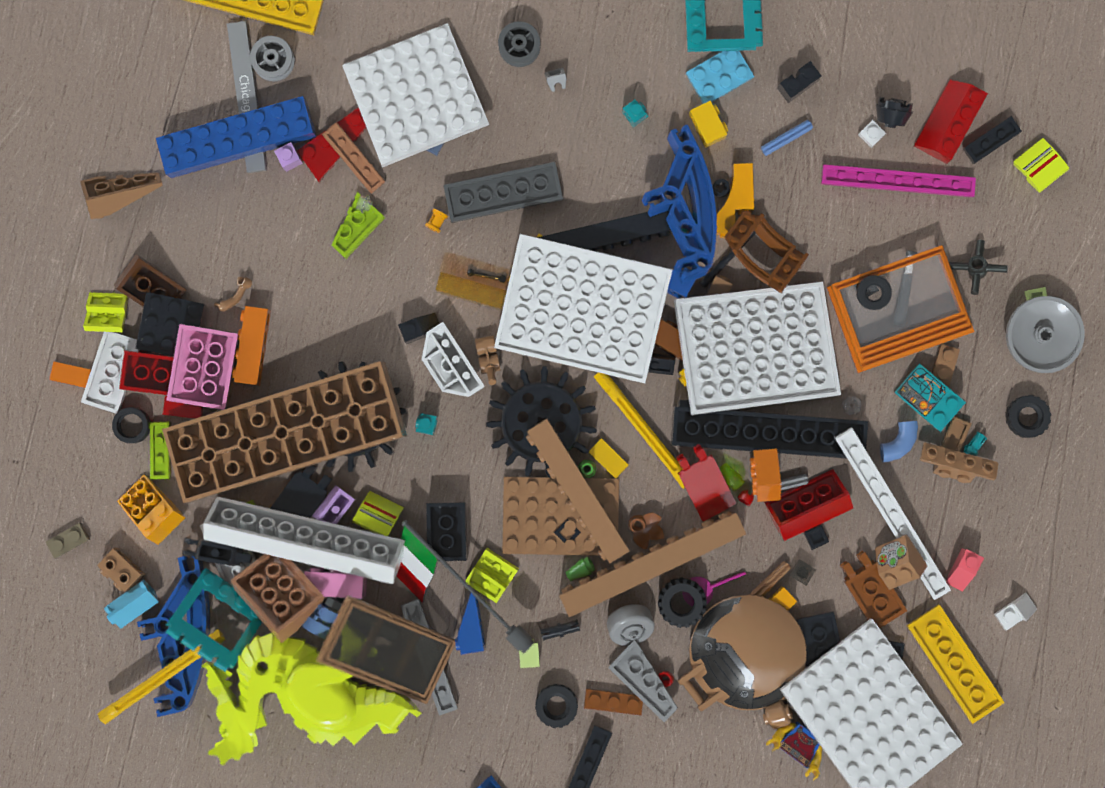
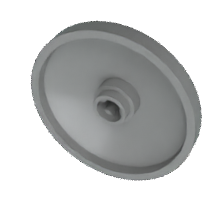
M1039 296L1023 302L1012 313L1006 328V343L1012 357L1022 367L1038 373H1053L1069 366L1079 355L1085 337L1083 321L1077 310L1065 300L1052 296Z

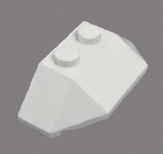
M444 322L427 332L422 361L442 392L470 397L485 387Z

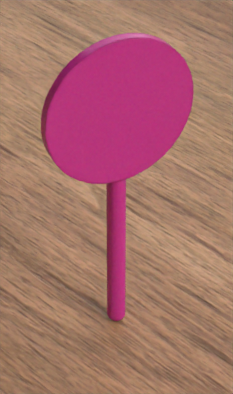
M743 571L714 584H710L703 577H692L690 579L702 587L708 604L712 599L714 587L744 576L746 572ZM682 591L686 603L693 607V597L688 592Z

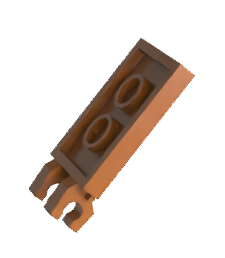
M861 551L856 556L863 565L862 567L854 571L847 561L841 563L840 567L846 574L844 583L867 621L873 619L880 629L907 612V609L894 588L889 590L880 577L877 561H870L867 554Z

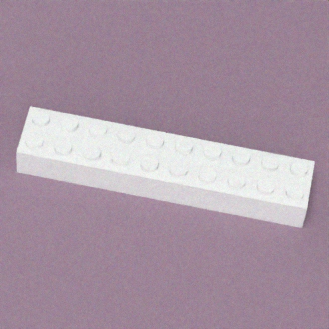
M218 496L204 521V540L390 584L394 583L404 553L405 540Z

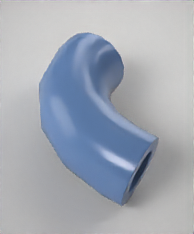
M917 421L899 422L897 437L891 442L880 444L882 462L901 459L911 451L917 440Z

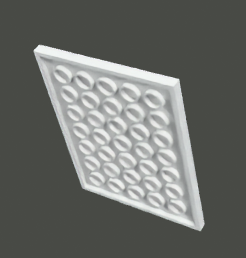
M520 234L494 348L645 383L672 269Z
M823 282L787 286L782 294L773 288L674 300L691 415L841 395Z
M869 619L780 688L783 695L851 788H909L963 745L873 619Z

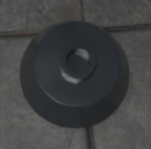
M879 97L878 104H876L877 121L885 123L884 126L889 128L905 126L913 114V103L906 105L907 101L891 98L884 101L885 97Z

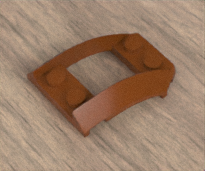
M744 211L724 238L739 261L755 277L782 294L798 270L801 269L809 254H803L795 249V245L783 238L769 225L764 218V214L753 215L751 214L752 212ZM754 231L771 250L782 257V260L771 275L756 265L741 249Z

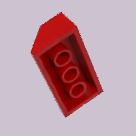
M949 80L914 147L948 164L957 152L988 93L972 84Z
M833 469L809 480L806 485L797 486L781 493V500L764 501L783 541L854 509L849 492Z

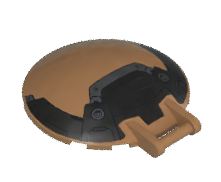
M749 594L725 598L711 606L704 613L703 618L697 622L691 636L689 648L692 669L677 681L685 687L697 703V708L700 712L716 701L739 710L764 709L783 700L785 696L780 688L804 671L806 644L802 630L790 612L777 602L762 596ZM694 677L709 696L706 700H703L689 681L691 678Z

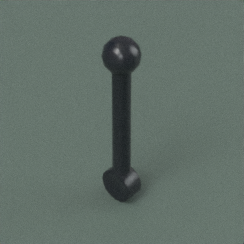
M469 269L467 271L468 276L475 275L499 280V282L504 283L506 281V277L504 275H501L499 277L474 272L473 269Z

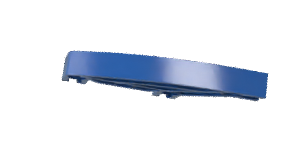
M688 124L682 127L680 133H678L677 128L670 131L667 140L675 154V158L664 185L646 192L642 199L644 206H647L650 201H659V204L656 205L654 203L649 204L650 208L647 212L649 217L669 211L666 221L683 256H686L677 260L674 269L676 273L681 272L680 269L685 267H691L692 270L688 273L686 270L682 271L681 284L703 277L708 273L713 264L717 235L716 204L711 179L703 155ZM683 137L684 142H681L679 138ZM684 150L689 151L691 154L685 153ZM685 183L689 190L693 217L681 194ZM665 195H669L673 199H668ZM685 228L689 233H685L681 229ZM698 262L704 263L705 267L700 266Z
M187 556L178 558L182 578L157 617L137 622L138 627L142 626V628L146 627V624H154L155 633L150 635L148 633H140L141 641L162 637L157 645L162 669L169 664L171 658L177 659L183 655L180 637L176 640L167 634V630L162 629L161 622L163 620L167 622L170 620L194 585L190 581V576L194 573L199 577L204 570L202 560H197L195 557H192L194 558L195 570L189 571L186 562ZM202 589L187 611V622L207 636L210 635L208 591ZM185 646L184 653L190 650V648ZM205 658L197 659L165 682L166 687L173 692L153 698L154 704L170 699L172 708L168 710L157 709V717L182 712L192 705L203 675L204 667L202 668V665L206 662ZM179 696L185 699L184 706L178 704L177 698Z

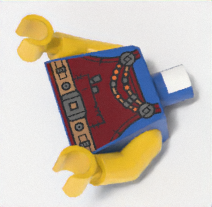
M791 722L787 726L778 728L772 739L766 742V745L768 746L773 743L774 748L772 751L781 748L804 767H809L805 772V776L808 777L810 772L814 774L813 780H815L820 774L818 770L822 759V747L807 726L804 727L799 722Z

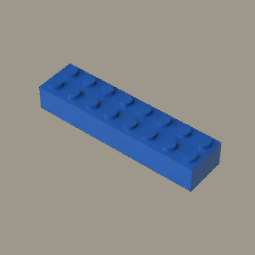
M301 96L157 137L156 141L165 174L170 178H175L245 158L249 155L280 148L290 142L294 144L317 136L307 100Z

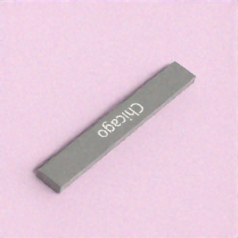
M246 21L227 24L239 114L258 109ZM264 152L245 157L247 173L267 171Z

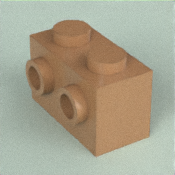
M113 548L97 565L100 568V573L106 578L110 577L115 582L113 585L121 592L130 590L145 575L119 548Z

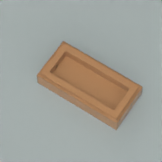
M954 416L949 423L940 447L960 452L972 423Z

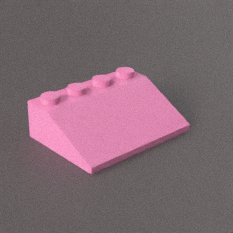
M180 324L166 401L225 410L238 334Z

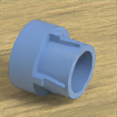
M321 602L302 624V627L312 634L326 639L338 614L328 610L329 606Z

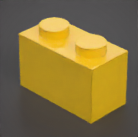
M711 100L689 112V116L705 148L727 137L726 132H728L727 125L724 121L721 122L718 116L720 115L716 104L713 105Z

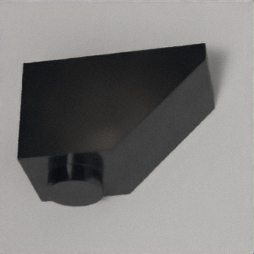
M431 313L398 324L405 343L409 344L426 337L427 332L440 323L436 313Z

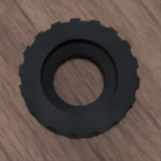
M1034 395L1018 397L1012 401L1010 406L1007 407L1005 417L1007 420L1006 424H1008L1010 431H1013L1015 435H1019L1022 438H1032L1042 435L1049 428L1052 415L1049 406H1047L1044 400H1041L1040 397H1034ZM1031 407L1037 412L1038 419L1034 425L1025 426L1020 422L1019 413L1023 408Z
M562 684L548 685L538 694L535 710L537 717L546 726L563 728V726L569 725L575 719L578 702L574 692L569 687ZM559 696L565 700L566 710L564 713L552 715L548 711L547 703L550 698Z

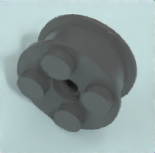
M521 21L512 22L505 26L498 38L500 55L506 63L514 67H525L532 64L540 52V37L537 30L532 25Z

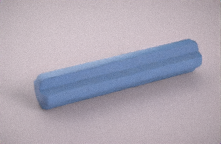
M806 120L761 147L763 154L767 156L812 130V123Z

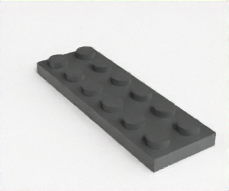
M555 162L443 185L451 223L563 200Z

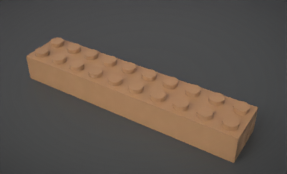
M726 511L718 515L719 519L715 521L709 519L702 522V527L698 529L692 527L683 531L684 535L679 538L675 535L666 539L667 543L662 546L658 543L649 547V552L645 554L638 552L632 555V560L628 562L621 560L613 564L615 567L613 569L607 570V568L596 572V577L590 579L587 576L579 580V584L574 587L570 584L562 588L559 597L568 616L571 617L746 535L737 513Z

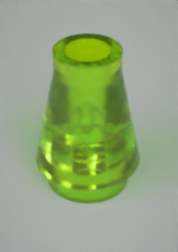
M727 462L719 468L729 489H732L733 492L745 483L744 477L729 466Z

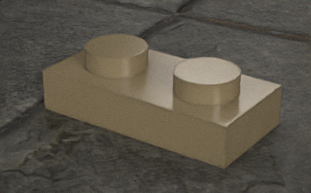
M78 523L45 543L54 559L89 541L90 538L82 524Z

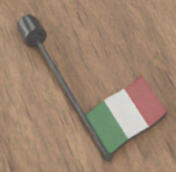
M403 521L402 526L404 529L401 540H405L404 553L396 577L423 603L426 590L435 574L439 560L508 629L506 639L518 652L521 651L524 654L535 643L520 624L517 627L514 624L510 627L408 524L409 521Z

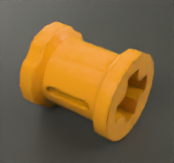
M433 209V214L425 226L436 233H440V228L444 220L448 219V216L437 209Z

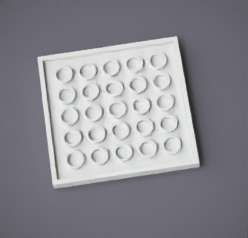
M448 23L342 65L382 167L489 125Z

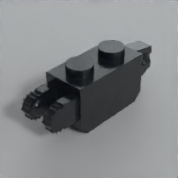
M185 538V543L198 546L196 552L187 549L183 550V555L195 557L197 560L228 566H240L241 562H252L253 555L243 553L242 548L204 539Z

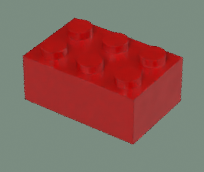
M124 351L119 389L168 395L174 357Z

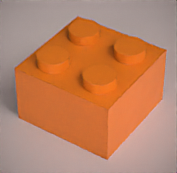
M777 449L755 450L754 458H750L753 495H757V502L781 500V478Z

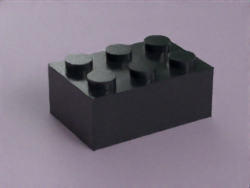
M466 502L426 503L427 543L445 561H467Z

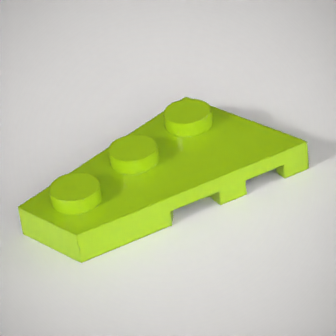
M358 192L354 197L355 200L352 206L347 211L344 223L340 226L331 244L345 259L385 219Z

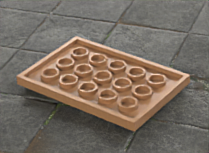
M504 477L502 554L600 555L598 551L601 549L597 543L593 545L588 537L590 531L587 527L583 529L579 523L578 518L580 515L577 510L573 512L567 502L570 499L566 494H561L557 487L560 483L556 478ZM584 478L618 532L619 479ZM568 519L569 521L565 523L564 528L559 532L567 540L564 543L554 532ZM577 528L581 533L574 540H569Z

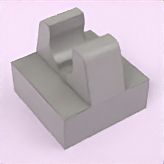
M563 68L544 72L551 91H555L554 85L556 83H560L562 89H565L567 79Z

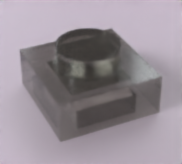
M799 559L789 576L807 586L816 569Z

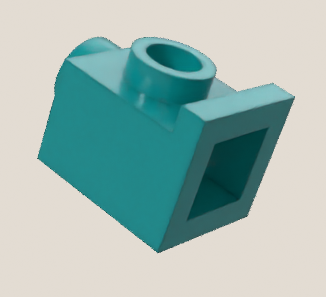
M636 99L623 107L622 110L623 115L633 128L649 117L645 106L641 102L636 101Z
M419 413L415 432L434 436L438 417Z

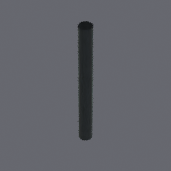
M755 231L751 234V236L748 238V240L745 242V244L742 246V248H743V247L749 242V240L756 234ZM732 249L700 282L701 286L706 288L715 276L735 257Z

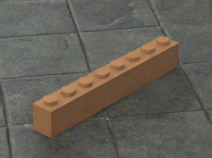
M545 419L527 431L529 435L526 436L531 446L536 445L538 448L537 456L542 463L546 461L549 466L546 469L552 479L556 477L560 483L557 487L562 495L566 494L570 499L567 503L573 512L577 510L580 515L578 518L579 523L583 529L587 527L590 531L588 537L593 545L597 543L601 550L598 553L603 561L608 560L609 563H612L628 553L629 549L548 420Z

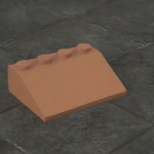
M268 554L261 556L230 580L235 591L281 643L294 634L325 599L322 593L292 560Z

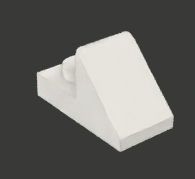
M1024 593L994 613L1003 629L1007 631L1020 621H1027L1037 608L1028 594Z

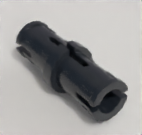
M578 620L563 624L559 622L556 626L540 629L541 634L549 632V634L542 636L543 641L558 636L562 638L566 634L580 632L579 626L571 628V626L579 624Z

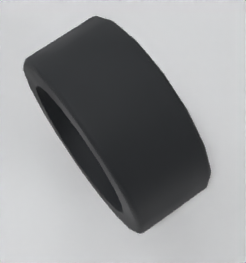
M126 407L114 416L112 430L114 435L122 442L129 444L144 441L149 435L151 420L143 410L135 407ZM129 414L137 415L143 423L141 432L134 437L126 436L121 430V421Z

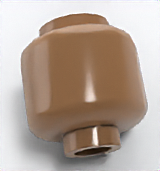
M783 701L766 707L763 714L765 724L770 725L773 729L789 725L793 718L789 704H785Z

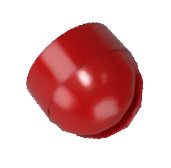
M749 490L741 491L737 499L741 503L750 506L754 500L753 493L749 495L747 494Z
M663 671L658 675L665 687L670 686L674 681L673 674L669 671ZM667 676H669V678H670V679H665V680L662 679V677H667Z

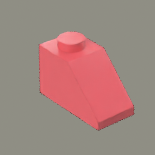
M961 548L945 580L946 583L963 592L976 576L984 558L968 549Z

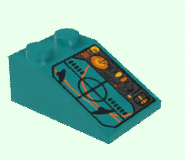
M920 363L894 392L940 432L966 403L964 398Z

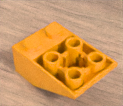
M145 474L117 501L145 538L157 545L185 519V516L177 506Z

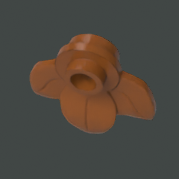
M651 512L643 516L634 515L630 518L628 526L633 532L634 542L639 547L647 549L650 539L659 540L664 538L663 529L658 525L662 519L660 515ZM640 521L642 525L638 527L635 525V522Z

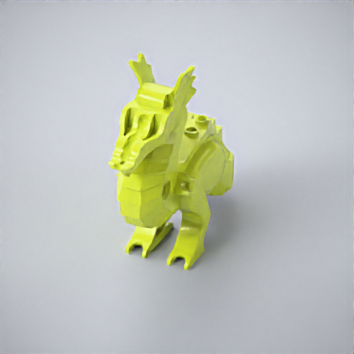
M346 620L341 631L340 657L334 659L353 666L367 637L351 621ZM271 632L263 636L257 635L250 644H247L242 655H238V668L236 669L240 679L238 683L241 693L239 701L229 688L233 683L226 680V678L233 675L232 672L228 670L224 672L212 662H205L202 665V668L207 669L208 688L218 700L216 716L222 722L219 731L223 740L217 742L215 747L209 750L208 754L218 756L221 765H225L232 758L238 761L244 753H252L254 747L258 746L256 730L268 725L263 709V699L266 693H276L284 713L291 714L294 719L293 723L300 730L305 729L309 733L307 737L314 744L317 742L322 744L327 740L334 746L345 736L355 745L376 724L379 725L383 734H396L400 730L398 726L409 712L416 717H419L422 712L407 696L378 687L377 685L367 687V684L359 685L358 682L351 680L350 677L353 675L316 661L320 653L317 651L318 648L306 643V639L290 636L281 643ZM372 645L368 655L373 657L377 654L378 650ZM261 661L267 663L268 669L262 668Z

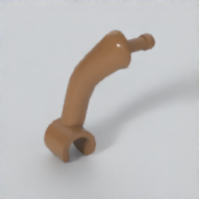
M238 277L237 285H239V288L235 295L228 300L215 303L214 306L219 307L221 312H225L241 300L245 290L251 287V279Z

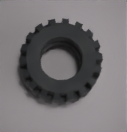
M689 578L673 579L669 583L667 582L660 591L658 598L659 612L663 619L672 626L688 628L691 625H695L703 618L706 611L707 601L704 590L697 582ZM685 591L693 597L694 606L690 612L679 614L672 609L671 598L675 593Z

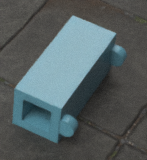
M142 580L107 605L104 610L108 614L107 618L110 623L116 624L121 629L159 601L155 590L145 580Z

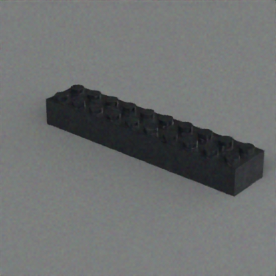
M673 407L671 446L695 447L700 444L702 448L748 452L777 449L778 454L847 459L835 437L852 428L866 450L868 421L728 410L691 415L690 408Z

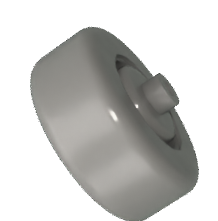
M638 604L620 607L607 619V629L611 640L616 644L629 646L634 640L637 643L643 642L651 636L655 628L650 610Z

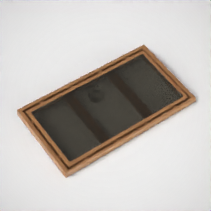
M347 595L316 661L427 704L455 646V639Z

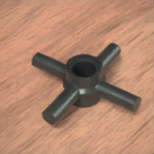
M977 240L976 254L970 258L968 263L949 262L952 270H968L971 277H973L971 294L973 295L979 294L980 279L985 277L987 272L1007 273L1008 265L988 264L983 257L984 240ZM977 265L982 266L980 269H974Z

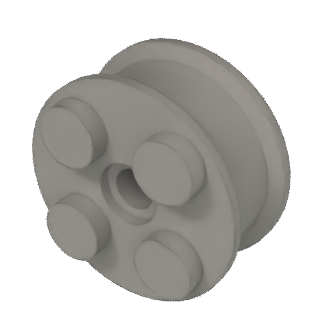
M266 36L259 39L253 45L250 53V61L253 68L260 77L267 81L283 80L290 75L294 68L295 57L287 42L279 37Z

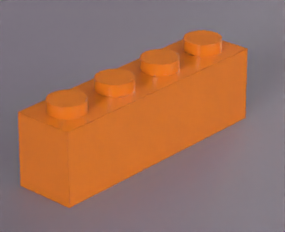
M245 306V310L241 311L240 321L243 324L242 329L238 331L239 348H236L235 351L237 365L233 367L232 378H234L236 383L256 386L261 384L271 315L269 309Z

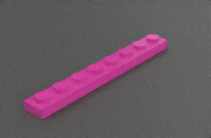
M825 164L822 166L821 185L971 198L975 196V177Z

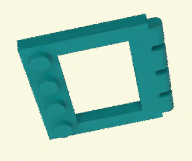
M685 0L687 52L756 50V47L763 46V32L760 31L763 29L762 14H760L762 12L761 0H743L745 39L706 40L705 0Z
M205 568L166 624L169 627L166 633L176 640L182 635L184 637L181 641L182 644L193 651L197 646L200 647L197 654L209 662L215 657L217 660L214 665L226 672L229 667L232 669L238 661V655H242L245 646L249 644L262 621L231 584ZM202 589L210 592L215 598L225 602L238 613L240 612L251 621L232 651L183 620Z

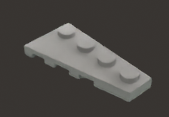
M634 640L608 668L665 722L678 707L641 647Z

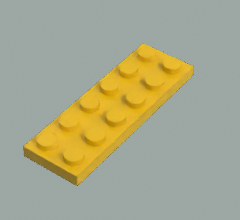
M939 604L906 625L970 723L974 724L1005 703Z

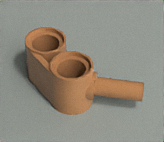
M494 335L475 339V344L479 356L481 374L487 373L489 384L495 385V372L501 370L498 355L496 354L497 349L494 348Z

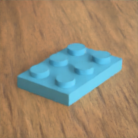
M722 51L686 72V76L703 104L710 100L711 102L717 100L754 78L740 51Z

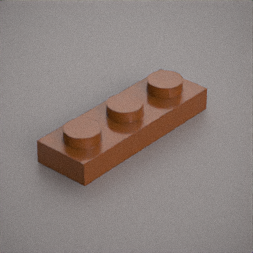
M586 688L584 709L642 716L643 701L636 694Z

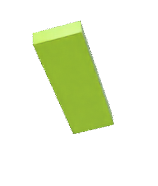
M169 421L150 422V479H171V459L162 429L170 427Z

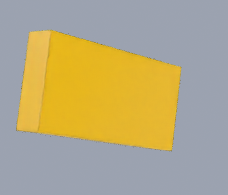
M602 438L588 452L615 479L629 466Z

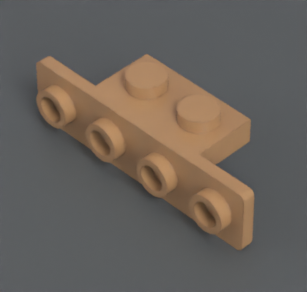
M926 442L922 445L920 460L934 464L933 473L938 474L942 478H953L961 483H971L976 476L993 481L997 477L998 462Z

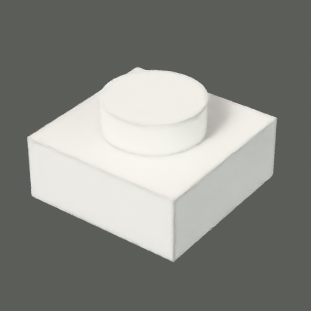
M872 120L858 135L872 148L886 133Z

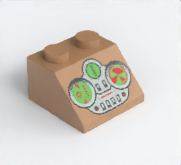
M907 534L875 548L878 573L889 590L920 578L928 567Z

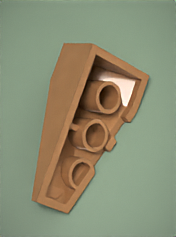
M159 173L135 174L132 178H124L123 175H117L116 179H106L105 176H99L80 181L91 219H100L111 215L163 186Z

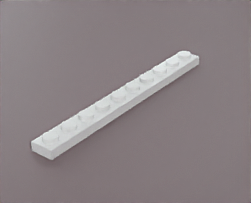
M850 428L836 436V441L894 536L899 538L907 534L928 565L920 578L932 598L936 600L951 591L853 429Z

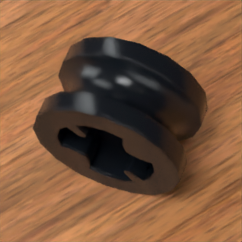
M725 179L716 180L712 186L714 195L717 197L726 196L730 190V185ZM720 183L726 187V190H723L721 193L716 189V186H719Z

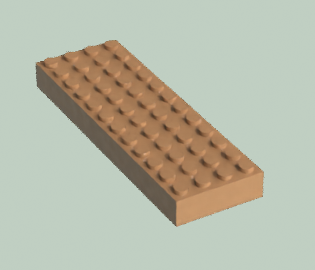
M382 361L162 429L183 503L194 502L407 436L386 363Z

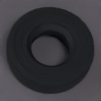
M872 275L864 278L858 284L856 296L864 308L879 310L884 308L891 300L892 289L885 278ZM872 285L879 286L882 291L881 297L877 300H870L867 296V289Z

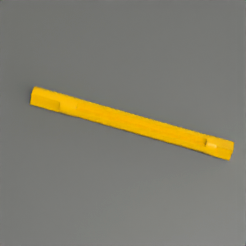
M599 372L593 377L612 401L616 403L668 468L671 475L684 489L685 487L678 475V472L682 470L679 463L625 397L622 390L610 375Z
M219 629L209 635L210 638L219 644L225 641V637ZM197 646L194 651L188 650L116 702H113L97 713L99 720L107 724L188 665L200 659L202 656L197 654L200 647Z

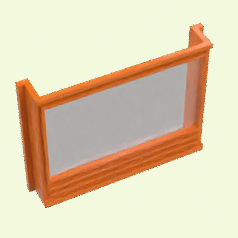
M942 245L827 287L857 373L974 332ZM868 276H881L891 286V300L882 309H866L857 299L856 290L858 284ZM872 285L867 289V296L870 300H877L881 297L882 291L879 286Z

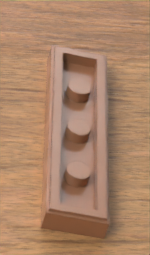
M337 122L322 133L324 138L371 194L385 183V180Z

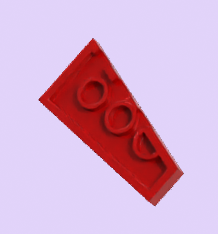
M359 107L337 122L353 142L367 129ZM322 133L297 150L318 182L323 179L324 175L333 168L340 158Z

